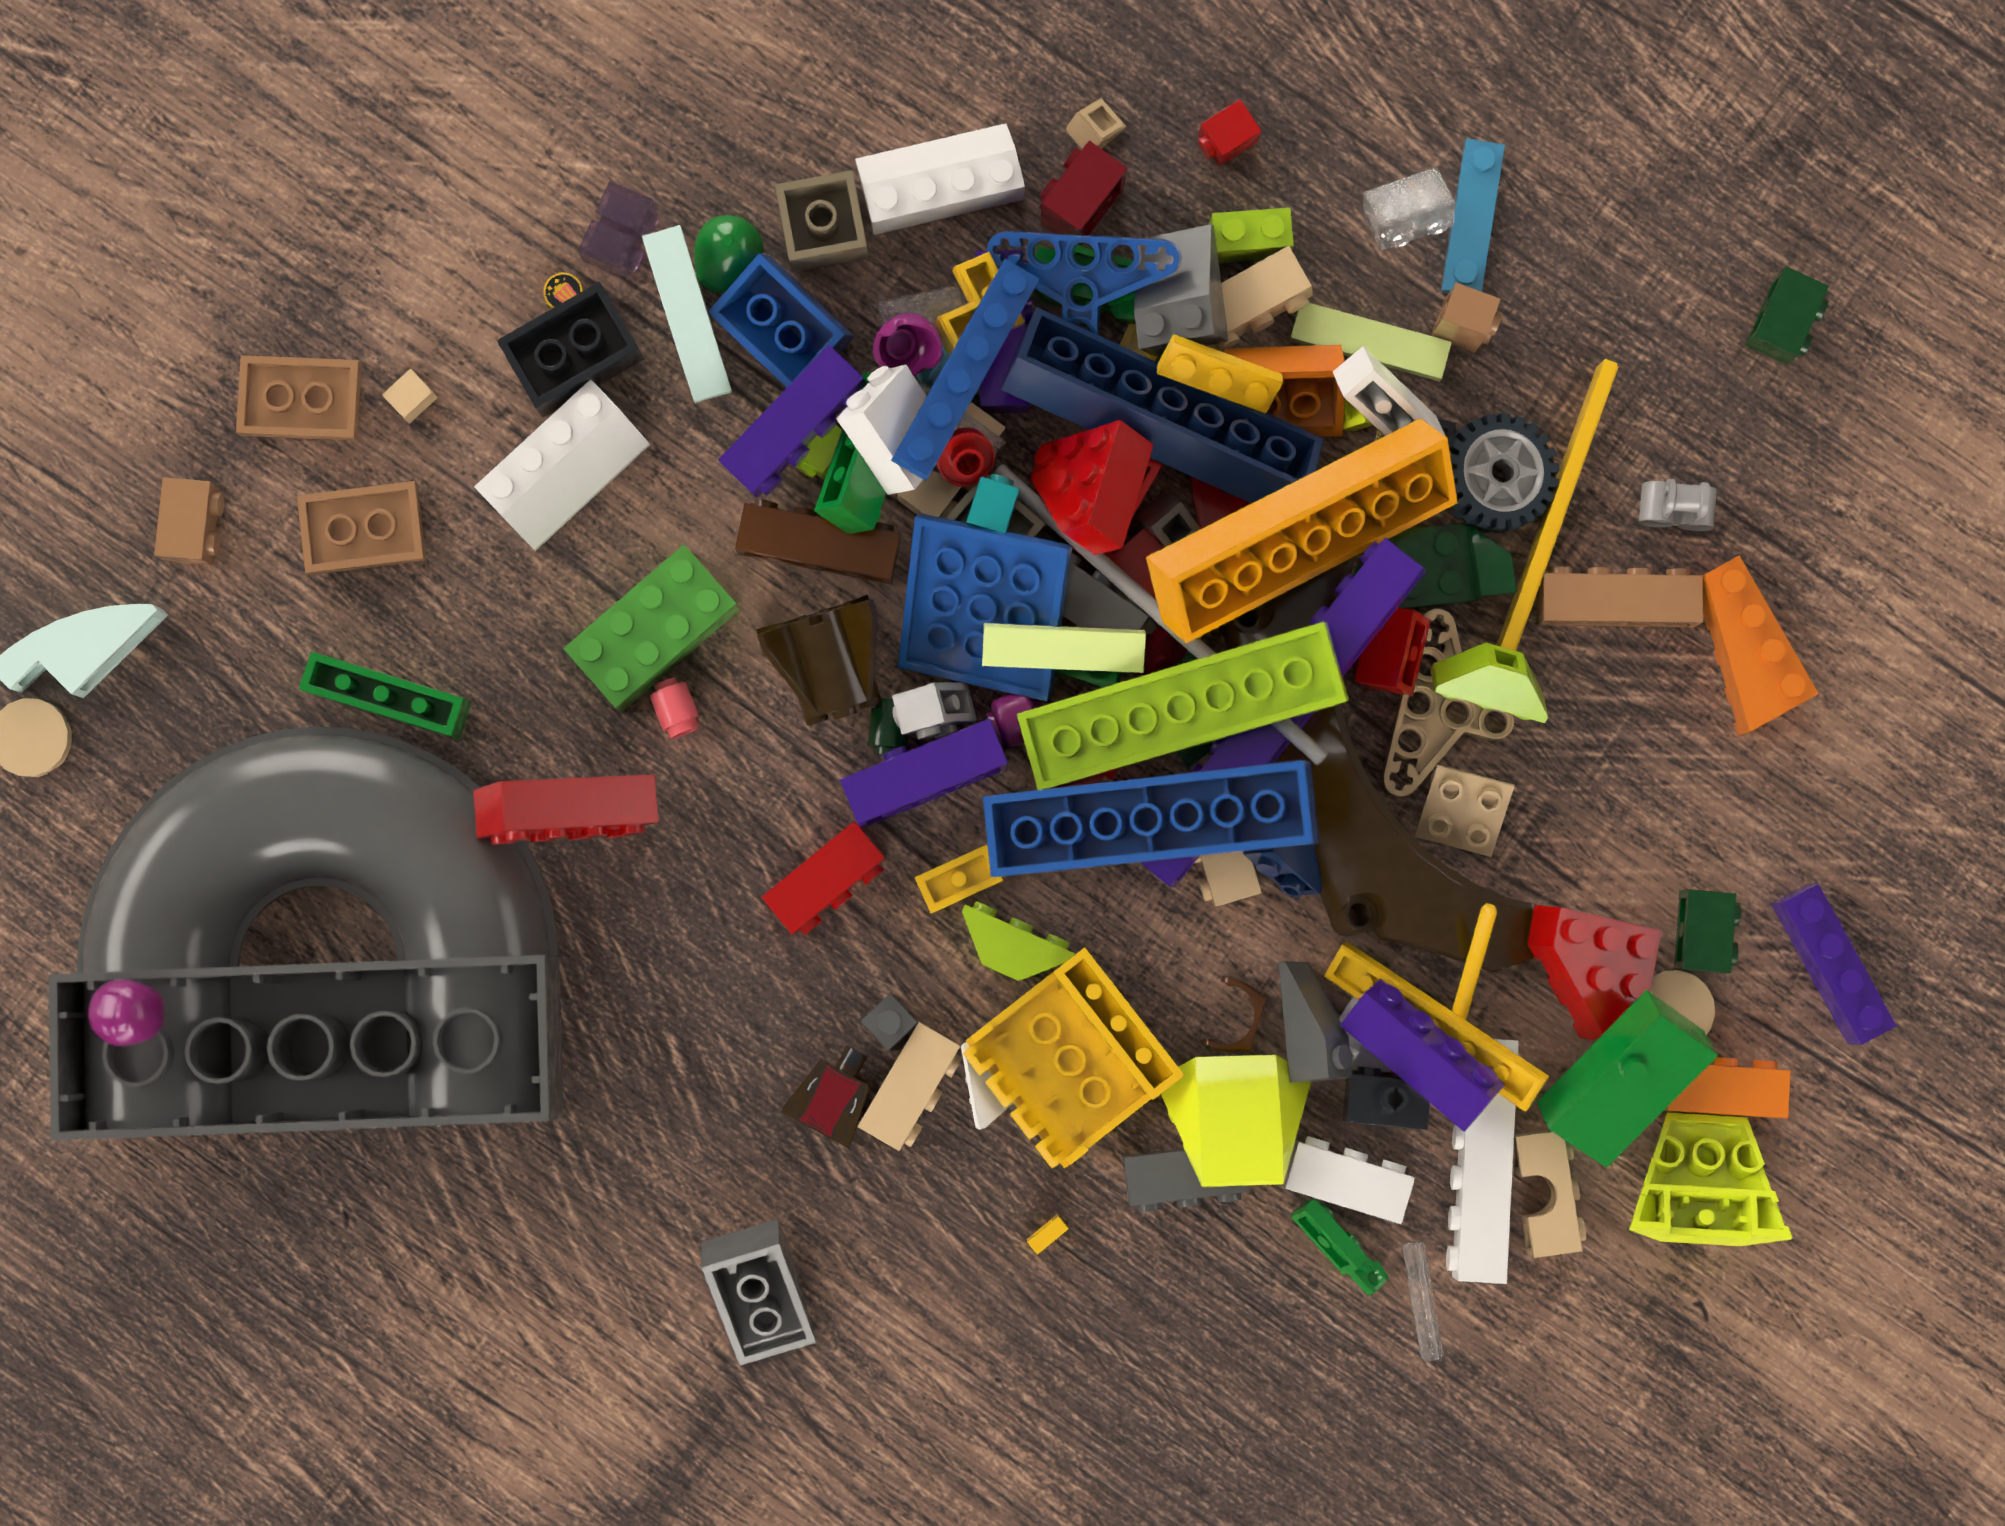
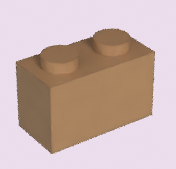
M1455 283L1443 301L1431 336L1451 341V345L1475 353L1482 343L1488 345L1491 336L1495 335L1503 313L1498 312L1497 308L1501 299Z
M163 477L154 556L165 562L212 565L213 555L216 556L220 548L219 532H216L217 516L221 517L224 511V495L220 493L218 486L210 481Z

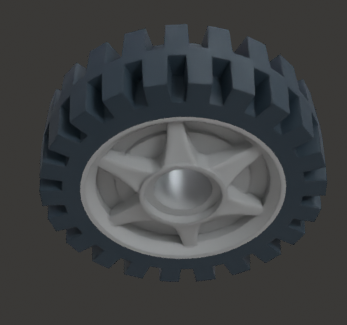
M1508 413L1483 416L1466 424L1448 441L1458 502L1452 506L1454 508L1452 514L1457 519L1463 518L1466 520L1465 525L1478 527V531L1503 533L1525 526L1547 509L1546 506L1552 502L1555 496L1553 490L1558 488L1559 479L1555 478V474L1560 469L1559 463H1554L1553 457L1557 455L1555 448L1549 449L1546 443L1550 439L1545 433L1540 435L1537 432L1539 427L1533 422L1526 424V418L1521 416L1510 417L1511 414ZM1493 464L1503 469L1505 474L1503 483L1493 477Z

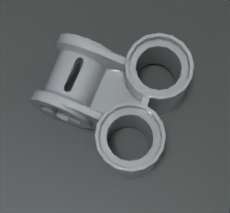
M1667 479L1666 482H1644L1641 488L1639 524L1649 527L1678 526L1680 529L1689 531L1713 530L1717 489L1710 487L1707 482H1701L1699 485L1677 484L1675 479Z

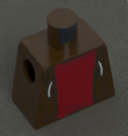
M846 1045L836 1066L824 1059H820L783 1106L781 1113L849 1148L854 1139L871 1087L869 1083L857 1078L868 1056Z

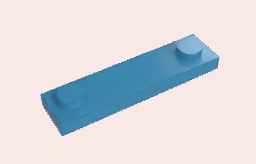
M1468 138L1464 142L1441 293L1449 294L1455 283L1482 292L1505 148L1503 144Z

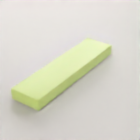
M1308 303L1297 311L1289 340L1307 346L1341 345L1343 355L1351 357L1364 346L1385 367L1439 382L1442 380L1452 343L1451 341Z
M984 623L982 666L1143 673L1146 632L1145 630Z

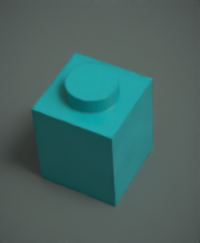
M991 474L990 479L981 476L966 524L1001 533L1008 532L1019 497V488L1013 486L1014 481L996 474Z

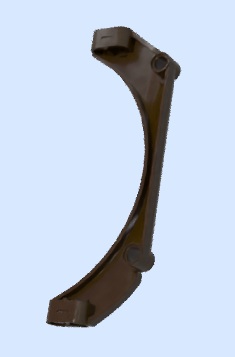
M1359 554L1244 613L1243 615L1247 619V627L1242 626L1238 622L1237 617L1219 626L1228 650L1311 626L1309 623L1319 609L1324 605L1330 608L1338 598L1335 590L1341 581L1349 573H1352ZM1342 703L1315 711L1302 730L1328 753L1326 758L1319 765H1316L1291 742L1274 764L1303 760L1311 762L1319 843L1314 844L1323 886L1320 896L1333 930L1341 936L1348 937L1376 928L1381 940L1430 951L1466 963L1480 910L1485 904H1492L1496 907L1497 915L1481 969L1493 973L1535 958L1527 945L1535 904L1505 897L1479 886L1451 870L1425 850L1394 817L1366 775L1353 746L1344 717ZM1350 908L1354 909L1358 914L1357 926L1349 919Z

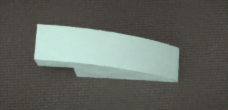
M678 225L642 236L694 402L697 403L731 393L732 389L681 226Z
M129 604L87 610L59 619L32 632L0 655V680L9 689L23 693L47 669L70 694L84 698L168 614L153 604Z

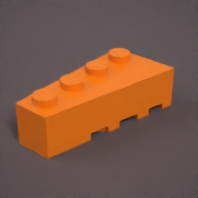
M1740 555L1704 574L1703 616L1707 630H1710L1715 647L1713 651L1717 665H1720L1726 688L1724 690L1728 704H1731L1736 722H1734L1737 736L1755 730L1818 695V691Z

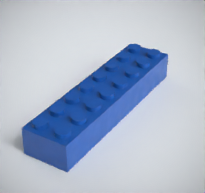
M1305 760L983 796L991 877L1319 843L1311 762Z

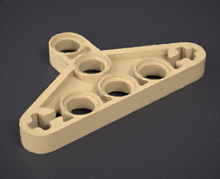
M1443 609L1428 611L1424 616L1431 620L1430 623L1438 617L1441 619V626L1446 627V632H1441L1437 636L1435 646L1444 645V650L1441 653L1440 650L1434 647H1425L1423 655H1431L1438 662L1461 653L1462 649L1452 615ZM1430 628L1428 631L1426 644H1428L1431 640L1432 629ZM1419 672L1414 693L1424 694L1428 698L1429 707L1425 713L1415 714L1408 708L1407 700L1409 696L1401 694L1381 775L1383 790L1395 798L1410 795L1462 734L1490 741L1500 740L1512 731L1514 727L1513 714L1496 709L1486 710L1475 703L1461 699L1452 700L1445 698L1441 694L1434 692L1432 676H1424ZM1452 702H1459L1466 707L1467 717L1461 724L1450 722L1446 716V708ZM1495 711L1503 715L1505 728L1501 733H1491L1486 729L1484 719L1489 712ZM1410 730L1418 735L1420 745L1415 752H1405L1400 748L1398 738L1403 731ZM1394 754L1406 760L1417 759L1415 768L1412 764L1406 765L1404 777L1410 779V784L1402 786L1400 790L1395 789V782L1390 780V774L1398 773L1401 761H1393Z

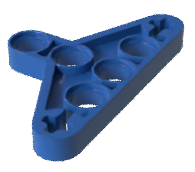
M1004 231L994 235L987 246V252H990L996 266L1000 268L1004 261V255L1001 252H997V245L1004 244L1006 238L1009 239L1010 246L1023 247L1025 246L1023 238L1029 239L1026 248V256L1029 263H1021L1024 254L1021 253L1009 255L1008 260L1039 278L1035 289L1063 305L1062 319L1073 324L1084 323L1092 333L1097 335L1100 334L1101 305L1169 276L1177 271L1182 261V254L1178 245L1166 239ZM1041 240H1047L1055 247L1056 254L1050 263H1043L1035 256V247ZM1081 242L1090 244L1094 249L1095 257L1089 265H1081L1074 258V249ZM1122 244L1128 245L1134 252L1133 263L1125 268L1119 267L1113 260L1114 249ZM1140 245L1147 246L1145 254H1157L1160 252L1161 247H1165L1166 254L1173 255V262L1166 264L1163 270L1160 269L1159 262L1145 261L1144 264L1147 270H1139L1138 267L1143 257ZM1082 282L1091 287L1093 297L1089 304L1080 305L1074 301L1072 289L1075 284Z

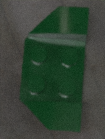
M1460 523L1412 528L1387 539L1427 571L1398 608L1416 609L1464 604L1478 601L1484 596L1517 592L1511 554L1470 525L1466 526ZM1360 562L1353 571L1354 576L1364 565L1363 562Z

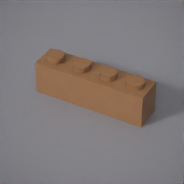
M1571 567L1548 568V573H1544L1537 592V625L1694 628L1703 623V575H1690V569L1685 568L1667 569L1666 575H1651L1650 568L1627 569V574H1612L1611 568L1593 567L1587 569V574L1572 573Z

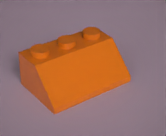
M1341 345L1223 348V352L1282 374L1283 384L1267 413L1319 437H1342L1345 398L1333 374V371L1345 362Z

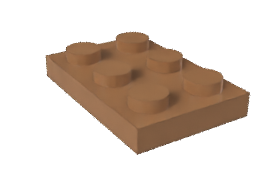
M241 355L236 433L239 436L357 441L362 363L359 360Z
M415 481L297 495L304 568L307 575L426 561L418 484Z

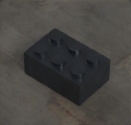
M600 281L496 340L534 407L542 417L559 409L590 379L599 386L644 360L641 351Z

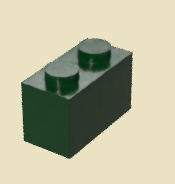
M1786 266L1775 276L1745 346L1784 364H1789L1798 355L1803 357L1813 339V335L1808 333L1813 321H1820L1828 306L1829 300L1824 299L1829 285Z
M1692 889L1679 891L1674 970L1718 974L1731 973L1732 966L1737 964L1739 953L1738 944L1733 942L1734 926L1738 927L1741 919V905L1736 903L1737 893Z

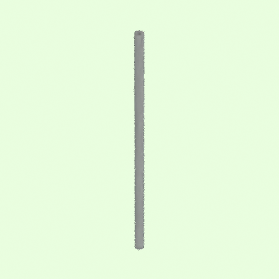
M1004 464L996 469L994 474L1014 481L1013 486L1019 488L1018 499L1068 544L1072 545L1078 553L1197 659L1216 654L1199 638L1188 643L1181 640L1162 622L1157 600L1104 553L1094 555L1062 533L1042 498ZM1290 719L1271 724L1316 765H1319L1328 755L1320 745Z

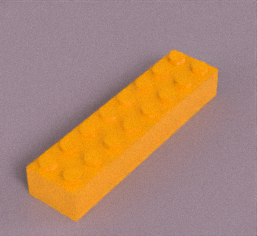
M1420 418L1146 557L1162 622L1181 640L1188 643L1366 551L1373 542L1376 541L1380 544L1384 538L1389 539L1457 504L1448 438Z

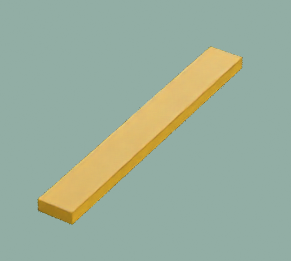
M1604 359L1596 367L1557 475V479H1559L1558 488L1553 490L1555 496L1552 502L1546 506L1547 509L1543 513L1516 588L1517 592L1513 596L1500 632L1497 646L1514 651L1517 650L1619 367L1617 366L1618 363Z

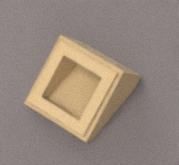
M1100 98L1077 112L1066 127V131L1082 149L1089 140L1102 149L1119 135L1126 126L1104 100Z
M411 368L382 394L409 424L438 398Z

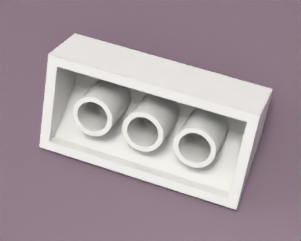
M1007 124L855 159L873 235L1024 200L1025 198L1024 180L1016 148Z
M590 379L474 487L536 551L649 447L650 444L621 410Z

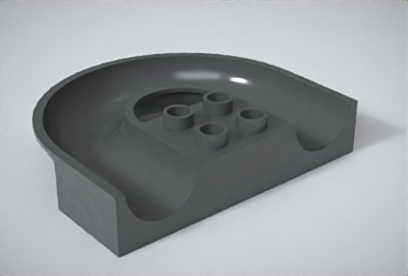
M304 727L279 730L239 741L193 763L169 780L143 804L124 827L108 852L94 881L84 912L78 943L77 973L49 974L51 1141L551 1121L564 1117L560 966L557 927L549 892L539 865L526 841L520 840L513 844L491 845V838H477L473 790L481 787L462 771L438 756L408 742L375 732L344 727ZM313 886H330L347 890L373 906L382 916L392 933L398 961L240 967V955L245 937L259 914L279 897L297 889ZM116 979L132 980L153 988L162 996L164 1001L165 1016L163 1017V1026L153 1038L137 1044L116 1046L107 1043L93 1031L89 1021L88 1009L96 991L104 984Z

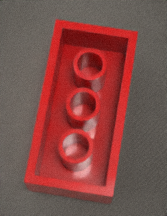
M655 774L500 781L473 790L477 838H491V845L513 844L516 841L530 839V843H540L568 837V841L587 840L595 836L604 835L606 839L629 837L631 834L645 833L644 826L659 823Z

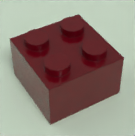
M1089 140L1082 150L1076 147L1071 152L1063 165L1066 171L1058 181L1052 178L1040 195V198L1043 200L1039 206V209H1041L1040 224L1052 233L1090 235L1124 191L1127 167Z

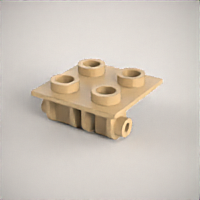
M1437 764L1436 770L1433 769L1430 775L1429 784L1431 786L1415 837L1492 857L1515 785Z

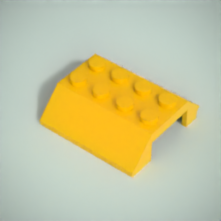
M1085 947L965 1040L970 1047L963 1052V1055L979 1075L983 1074L986 1070L991 1073L992 1076L985 1083L1004 1108L1011 1102L1015 1104L1017 1108L1010 1115L1030 1140L1035 1135H1039L1042 1140L1035 1145V1148L1051 1168H1054L1059 1163L1063 1168L1074 1163L1088 1152V1148L1149 1100H1154L1184 1076L1179 1067Z

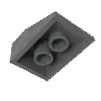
M1208 224L1149 237V239H1166L1174 242L1181 250L1182 261L1174 273L1135 290L1134 314L1139 349L1152 356L1162 355L1173 334L1205 346L1228 342L1214 225ZM1140 245L1143 257L1138 267L1139 270H1147L1144 264L1145 261H1157L1160 264V269L1163 270L1166 264L1173 262V255L1166 254L1165 247H1161L1160 252L1157 254H1145L1147 246Z
M779 1219L701 1242V1268L739 1365L816 1343V1336L791 1251Z

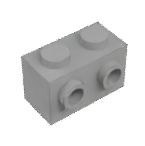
M932 683L892 695L894 702L893 718L896 725L901 729L902 734H917L918 740L931 737L940 739L957 732L958 726L977 721L968 683Z

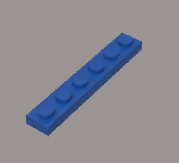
M1004 259L893 455L892 462L919 478L927 480L1039 278L1009 260Z

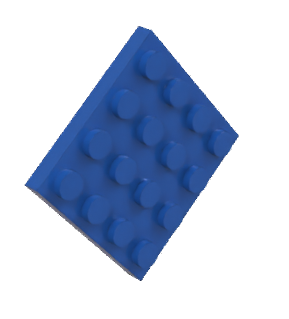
M922 513L915 516L898 668L1048 701L1052 697L1056 669L982 666L984 623L1062 626L1072 545L1007 531L1006 533L996 532L968 525L964 522Z

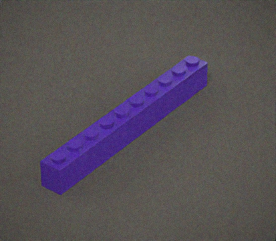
M1384 538L1380 545L1375 541L1368 547L1360 559L1364 563L1355 576L1349 573L1341 581L1335 590L1338 598L1330 608H1327L1325 605L1322 606L1309 623L1314 625L1327 622L1342 677L1427 572L1421 565L1386 538ZM1314 712L1290 718V720L1302 729ZM1271 724L1214 741L1209 749L1213 755L1204 766L1197 764L1190 773L1274 764L1291 742ZM1200 856L1140 863L1170 887L1177 886Z

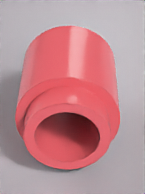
M676 677L654 685L656 692L652 693L649 697L663 732H668L670 739L682 737L700 728L697 721L700 716L686 682L678 683Z

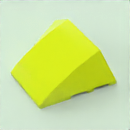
M1277 1055L1195 1057L1180 1065L1179 1069L1184 1076L1161 1093V1096L1168 1109V1116L1171 1122L1175 1124L1182 1138L1183 1148L1201 1186L1284 1184L1312 1082H1290L1288 1061Z
M1666 1113L1629 1230L1660 1242L1746 1246L1791 1240L1793 1238L1789 1227L1784 1224L1777 1205L1779 1202L1776 1192L1772 1191L1763 1168L1765 1163L1747 1117Z

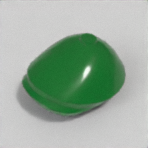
M725 215L712 218L700 229L694 246V261L697 278L706 289L724 294L759 253L763 254V241L756 228L740 217Z

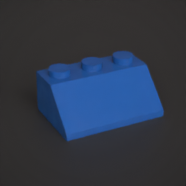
M761 253L755 257L708 311L722 327L786 388L828 345L840 354L855 337L775 259Z

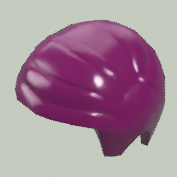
M903 313L893 317L883 325L874 340L873 355L880 367L888 366L889 368L907 365L914 377L927 369L935 368L943 357L942 340L937 328L920 314Z
M116 979L101 986L93 995L88 1009L89 1021L93 1031L109 1044L116 1046L137 1044L153 1038L159 1032L164 1023L165 1005L162 996L153 988L132 980Z

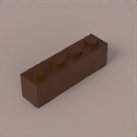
M755 499L754 504L744 503L735 546L738 555L892 585L901 542L900 533L893 532L894 526L877 522L874 530L846 534L825 518L816 517L817 513L812 509L794 507L793 512L778 509L777 503L762 499Z

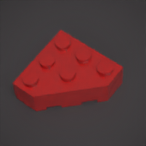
M1118 420L1042 444L1035 454V464L1030 479L1062 533L1094 555L1121 549L1154 445L1124 422Z
M1534 905L1527 945L1533 956L1540 959L1549 976L1546 979L1560 1004L1566 1005L1575 1022L1572 1025L1578 1036L1583 1039L1597 1041L1646 989L1651 992L1662 930L1563 907Z

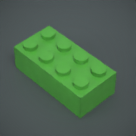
M683 544L563 649L609 702L622 713L740 609L728 593Z

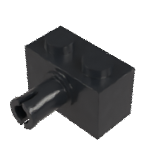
M1358 1066L1357 1074H1352V1078H1346L1342 1121L1428 1130L1430 1102L1398 1075L1397 1078L1382 1077L1381 1068Z

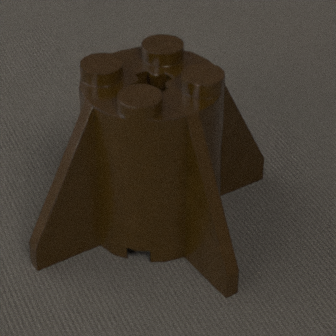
M868 595L819 610V612L803 615L789 621L756 629L762 652L797 695L807 726L829 719V713H832L834 720L857 713L855 707L857 704L862 709L883 702L874 676L878 614L873 599L869 600Z

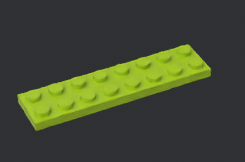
M1321 622L1017 714L1037 789L1045 790L1348 702L1349 699L1327 622Z

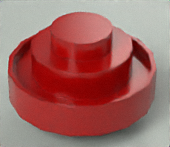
M972 427L955 429L936 464L941 476L947 482L959 487L972 486L979 483L981 476L986 478L990 474L995 462V452L990 440L981 431Z

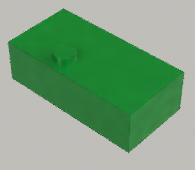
M1646 989L1537 1101V1105L1548 1129L1607 1168L1718 1057V1054L1702 1028Z

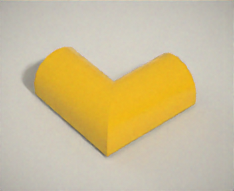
M990 252L954 266L952 270L968 304L938 316L935 321V327L940 334L943 348L949 355L952 353L998 271ZM1021 313L1012 329L1024 324L1025 321Z

